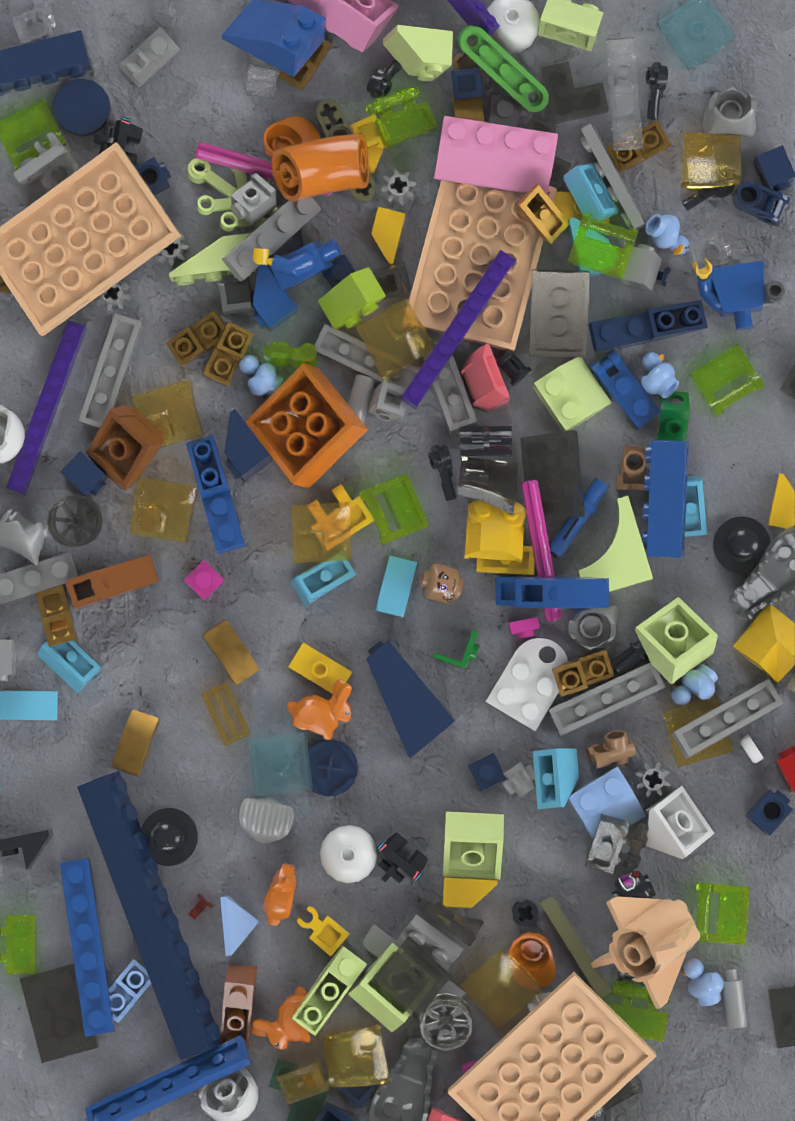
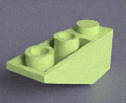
M250 233L222 236L169 273L171 281L177 282V285H190L194 283V279L205 278L206 282H215L222 280V276L234 275L222 261V258Z
M340 946L291 1019L316 1036L367 964L348 949Z

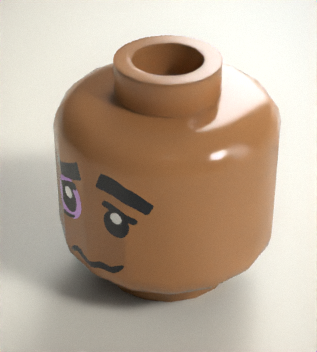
M434 563L429 567L428 571H422L419 586L423 587L425 598L449 604L453 599L457 600L459 598L464 580L460 577L457 569Z

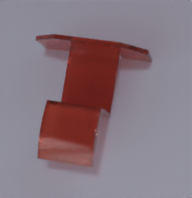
M200 893L197 895L200 901L188 914L194 920L206 906L211 908L214 906L207 902Z

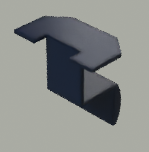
M666 267L664 272L658 271L656 278L661 280L662 285L665 287L667 275L671 270L669 267Z

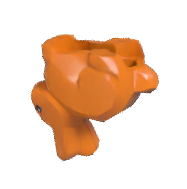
M338 679L334 683L333 696L330 700H326L318 695L303 697L297 702L289 701L286 707L292 715V725L302 730H310L321 734L324 739L331 740L339 722H349L352 719L351 705L347 701L352 686L344 683L342 679Z
M290 863L282 864L277 870L264 899L262 910L268 916L267 921L271 926H277L280 920L289 918L297 879L296 869Z
M298 986L294 994L284 1000L279 1006L277 1021L269 1022L260 1018L254 1019L252 1021L251 1033L267 1037L269 1042L279 1050H285L288 1047L289 1041L310 1043V1032L291 1019L306 997V989Z

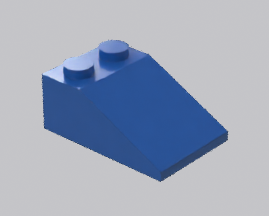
M251 0L222 34V39L294 77L324 41L326 18L302 5Z

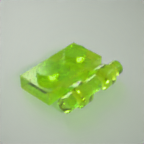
M418 86L410 89L407 87L399 89L397 94L389 97L381 96L375 98L373 103L366 105L368 115L371 116L376 113L382 115V118L376 119L374 126L385 149L437 129L438 124L427 101L417 105L414 99L421 97ZM400 104L404 106L405 109L393 113L392 107Z
M6 915V926H0V936H6V953H0V962H6V974L37 973V915Z
M625 982V984L613 983L611 994L622 996V1004L610 1003L609 1007L642 1039L664 1042L668 1013L657 1011L646 988L634 986V983ZM671 994L666 1004L670 1003ZM632 998L648 1000L647 1009L631 1006Z

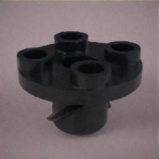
M740 516L727 520L717 529L712 549L716 560L724 569L736 574L751 573L757 566L771 541L767 530L760 522L750 517Z
M164 808L157 810L148 816L141 828L147 837V845L151 856L159 865L174 866L185 862L193 854L198 843V831L195 822L187 813L179 809Z

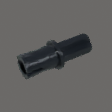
M640 639L635 643H629L630 647L611 661V667L618 675L624 674L640 660H646L645 656L647 654Z

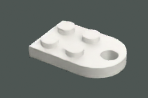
M544 638L531 639L523 643L514 653L486 702L533 731H536L559 692L552 669L568 662L564 650L557 643ZM548 646L555 651L553 662L544 663L540 660L539 651L541 648Z

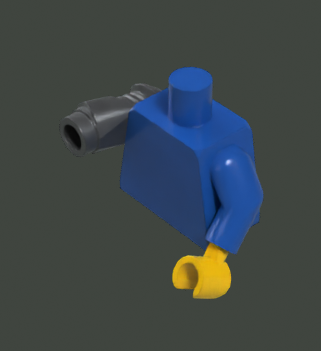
M312 223L303 226L297 231L302 248L285 257L275 255L274 258H269V249H253L254 263L269 265L282 291L297 287L333 267L331 259L341 254V249L334 239L322 244L320 231Z
M704 258L705 267L702 269L698 268V264L695 261L692 263V268L698 275L697 282L701 298L712 310L719 311L721 317L734 315L736 330L753 328L751 312H757L763 307L778 303L785 296V289L781 282L771 281L764 284L763 261L712 268L708 259Z

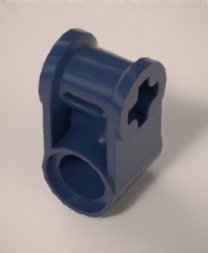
M746 181L735 190L732 201L738 210L750 214L769 225L779 226L781 223L779 218L785 205L789 204L790 198L781 192L768 189L752 181ZM741 191H750L754 197L753 202H745L741 198Z

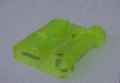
M44 99L0 121V139L16 170L19 169L18 165L29 157L35 158L40 154L34 145L17 153L15 148L48 131L55 134L63 146L67 145ZM49 138L41 141L44 148H51Z
M584 212L567 262L622 280L638 230L631 227L630 230L591 218V214ZM587 229L625 240L624 248L585 236Z
M272 341V345H265L264 348L265 361L272 365L299 368L305 363L316 367L319 361L317 350L310 343H305L300 348L289 347L287 342Z
M736 344L689 374L692 382L715 417L723 414L725 408L754 390L758 392L765 388L763 380L756 373L739 344ZM743 374L748 378L749 381L717 400L714 397V392Z
M407 473L359 493L362 501H366L380 533L379 541L382 546L430 526ZM383 494L397 530L391 532L376 497L377 495Z
M697 882L696 891H699L696 928L700 933L698 941L746 945L750 887ZM711 892L719 893L716 933H708Z

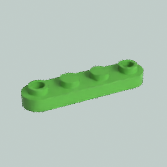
M471 25L460 31L458 35L459 48L518 104L530 112H539L546 107L549 100L546 88L482 28ZM470 35H474L476 38L475 43L469 45L467 42ZM531 92H535L536 98L530 102L528 95Z

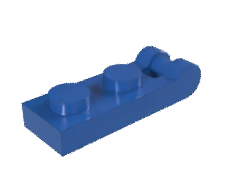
M611 349L605 353L606 357L600 362L595 361L589 367L638 430L658 415L660 409L629 371L617 352ZM614 366L618 373L610 378L606 371Z

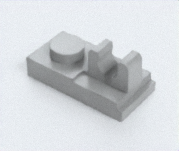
M160 27L121 62L119 67L139 88L180 51V48Z
M48 133L47 136L51 141V148H44L42 143L37 141L34 146L40 156L34 159L33 157L25 159L18 165L19 169L13 174L19 183L29 185L73 154L72 151L63 146L55 134Z

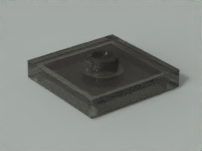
M408 937L372 980L416 1019L452 975L411 937Z

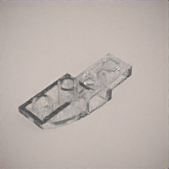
M634 37L605 39L613 148L614 151L642 149L643 139Z

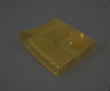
M684 132L681 188H714L740 184L741 136Z
M407 298L365 320L356 327L383 380L430 353L435 348Z
M190 380L132 396L135 409L139 410L140 414L158 431L163 432L164 442L159 449L204 435Z
M138 477L130 534L188 543L193 511L199 491L198 486Z
M349 502L291 505L294 563L352 560Z
M718 696L663 711L677 767L734 752L730 736L728 735L686 759L671 735L674 731L719 707Z
M503 949L493 955L461 983L462 988L499 1028L543 990V987Z
M380 1025L322 1036L331 1087H359L390 1082Z

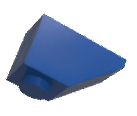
M259 265L252 304L256 312L252 316L262 329L267 326L272 332L296 314L298 308L286 291H282L277 279L266 265Z

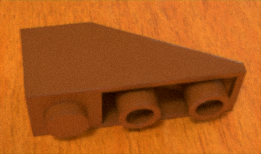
M151 555L92 571L65 581L72 604L76 610H81L160 582Z
M228 964L220 1031L222 1044L241 1035L249 1049L258 966Z

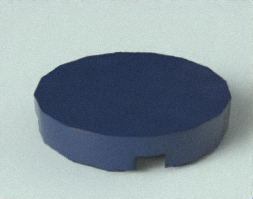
M77 79L61 87L55 97L54 112L56 119L64 130L83 137L93 135L103 129L110 116L111 105L109 97L102 86L92 80Z
M334 739L321 740L311 745L304 753L301 762V776L306 786L314 793L325 797L337 796L346 792L355 782L358 773V763L353 751L345 743Z

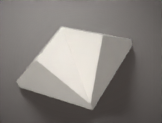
M683 786L678 787L645 810L649 816L646 846L680 859L687 857L714 834Z

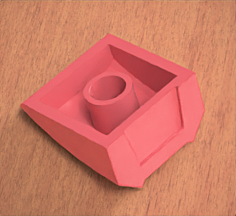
M487 343L467 357L460 372V375L464 377L473 400L472 406L486 413L508 405L510 398L490 345Z

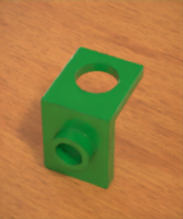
M673 392L667 398L660 396L661 411L657 439L686 440L690 415L689 393ZM676 398L681 400L682 403L673 404L668 402L667 399Z
M472 631L462 662L434 653L433 658L465 669L468 660L474 661L480 645L475 643L478 631Z

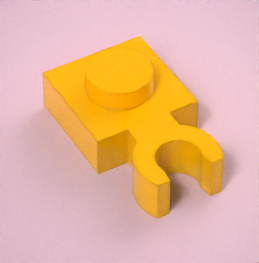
M308 906L307 910L313 915L312 921L304 922L299 917L297 922L303 928H311L314 932L309 938L329 956H332L350 933L329 915L323 921L320 920L317 910L312 906Z

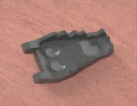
M795 525L780 533L769 544L748 578L729 596L731 607L741 617L753 619L754 614L766 605L773 606L776 602L785 600L786 595L795 594Z
M418 1037L408 1039L399 1060L394 1064L387 1078L377 1089L369 1108L368 1121L427 1120L430 1108L432 1070L437 1057V1047L433 1043Z

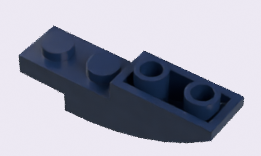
M702 300L649 309L642 313L594 321L588 324L594 352L632 347L708 328Z

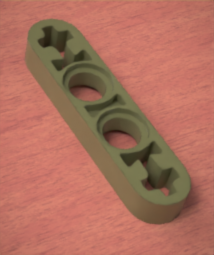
M325 99L319 102L316 108V116L325 138L332 137L338 131H343L347 135L353 134L338 102L333 99ZM324 108L335 109L336 111L333 113L336 124L340 121L343 124L335 125L330 130H327L326 127H331V122L327 116H321L324 114ZM369 173L368 186L370 185L371 188L368 189L367 196H364L362 193L357 194L356 191L359 189L349 190L354 200L359 203H369L376 195V185L371 173Z
M551 895L540 902L595 993L601 999L612 992L598 968H592V958L553 896Z

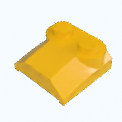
M476 499L469 503L464 559L481 558L518 561V563H522L525 508L516 501Z

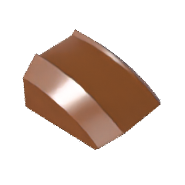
M123 405L110 409L86 453L120 489L126 491L158 452L164 442L163 432L158 431L140 414L139 410Z

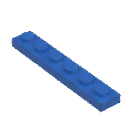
M90 859L60 863L84 1034L85 1037L115 1032Z
M240 1035L85 1108L87 1120L130 1121L252 1064L246 1041Z

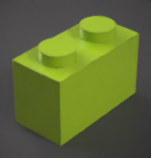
M367 267L349 274L322 296L318 302L334 330L343 326L350 329L362 322V315L367 316L379 308L377 303L384 299L386 295L370 268Z

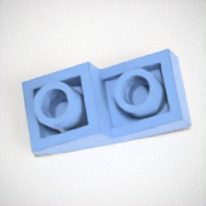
M134 959L109 988L113 1019L117 1023L122 1020L151 985L146 969Z

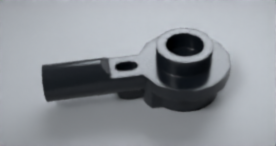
M396 59L388 67L385 66L382 70L379 69L370 78L367 84V92L371 93V97L375 100L386 97L392 88L391 79L402 68Z
M654 62L652 67H648L646 71V83L650 85L651 89L647 119L658 120L660 98H663V92L668 81V68L661 65L660 62Z
M722 169L713 171L707 179L706 187L682 201L684 208L688 211L709 197L724 198L729 196L735 188L733 175L729 171Z
M433 445L431 452L428 453L429 463L433 469L439 471L446 501L456 499L457 496L451 477H453L451 470L453 466L449 450L445 445Z

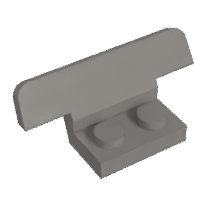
M417 914L397 940L393 939L376 925H372L364 939V947L379 958L388 946L394 943L436 980L427 994L441 1005L451 1008L466 993L443 976L450 965L459 957L463 948Z

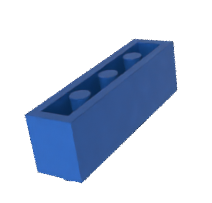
M654 439L651 441V445L646 447V463H650V474L645 475L644 483L645 491H649V503H644L643 519L648 520V532L643 531L642 535L644 549H647L646 556L682 558L684 556L689 440Z

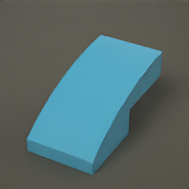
M0 691V720H57L58 692Z

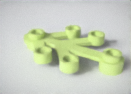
M198 158L193 159L187 169L189 180L196 184L207 182L228 197L213 199L208 195L201 196L197 202L198 212L202 215H209L215 211L231 210V195L248 183L246 172L230 168L234 172L236 189L212 172L207 161ZM202 166L204 170L197 171L194 167ZM266 179L267 183L270 185L271 180ZM207 202L211 207L203 208L201 203ZM275 207L273 210H271V211L268 213V215H271V214H272L273 212H275L278 208ZM225 212L221 216L220 226L225 231L230 232L235 228L251 227L244 219H238L233 212ZM262 217L252 226L258 227L266 219ZM229 218L232 219L234 223L232 225H227L224 222V220Z

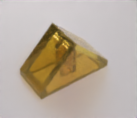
M318 1058L276 1077L288 1104L324 1093L329 1090L330 1086Z

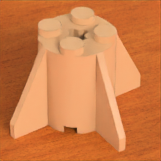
M613 897L606 904L618 930L612 935L613 942L609 944V952L591 962L592 968H597L614 963L623 975L627 972L634 977L631 980L644 982L655 1008L659 1009L668 1002L686 952L692 949L694 944L700 939V933L688 912L687 905L682 900Z

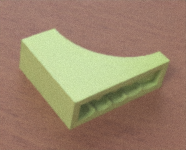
M628 496L618 498L615 501L617 527L614 539L606 553L592 565L577 571L578 577L609 578V593L653 579Z

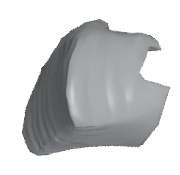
M734 87L722 92L720 95H718L719 92H715L711 96L704 113L702 124L704 134L728 133L748 136L750 138L754 137L756 132V100L754 96L748 94V97L745 98Z
M8 509L0 521V546L18 552L30 560L31 563L38 565L40 551L42 550L48 527L44 528L42 523L35 525L27 521L18 512L11 514L13 509Z
M615 604L609 605L608 608H565V624L570 637L589 650L595 649L605 642H611L615 637L618 626L619 608Z
M272 797L245 798L239 806L238 820L239 825L247 835L263 844L280 840L286 836L291 829L294 813L291 806H287Z

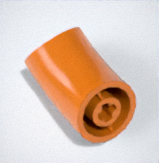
M362 133L306 141L277 149L273 153L271 164L274 181L284 198L291 202L321 194L366 188L368 186L370 173L369 153L365 136Z

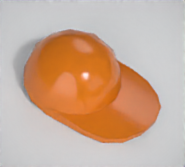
M292 116L273 123L266 129L263 135V148L265 153L272 159L273 153L277 149L320 139V134L310 121L303 117Z
M528 931L519 934L509 948V960L515 981L521 986L530 989H540L549 986L555 978L556 967L552 946L548 939L537 932Z

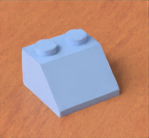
M618 767L610 769L571 793L568 799L596 846L646 816Z

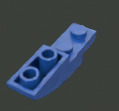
M211 435L187 442V450L217 553L222 554L245 547L239 519L214 436Z
M496 576V605L516 606L517 608H608L609 578Z

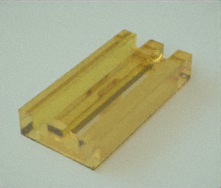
M228 682L201 693L225 746L251 734ZM225 690L243 729L241 733H238L219 693ZM212 695L215 696L233 735L228 738L209 698Z

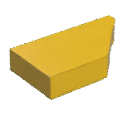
M373 114L349 125L353 134L362 133L365 136L369 153V171L371 174L375 173L387 142L376 115Z
M378 207L371 236L387 263L393 266L406 213Z
M779 473L767 526L786 530L795 525V491L785 475Z
M444 877L443 907L472 908L498 885V880Z

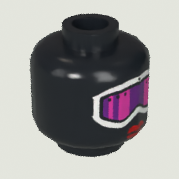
M634 871L616 879L614 884L616 890L611 892L613 897L653 899V896L656 895L648 874L643 875L640 871Z

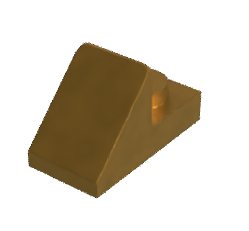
M535 184L517 203V217L529 222L542 239L549 244H552L570 224L538 184Z

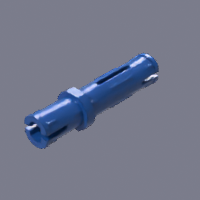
M595 478L581 498H577L575 501L577 505L549 545L551 553L559 558L563 556L589 516L596 513V506L609 488L607 484ZM577 520V523L575 524L567 538L563 540V537L566 534V532L569 530L573 522Z

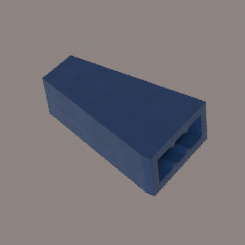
M380 640L367 651L371 655L367 658V662L405 751L411 758L454 723L455 720L389 641L383 644Z

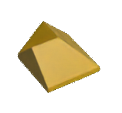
M766 605L732 647L778 683L795 665V623L774 606Z

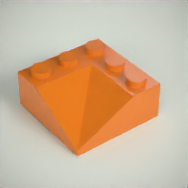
M305 363L245 421L292 484L305 488H310L368 430L319 368Z

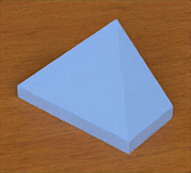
M227 895L220 897L225 954L230 956L237 950L259 921Z

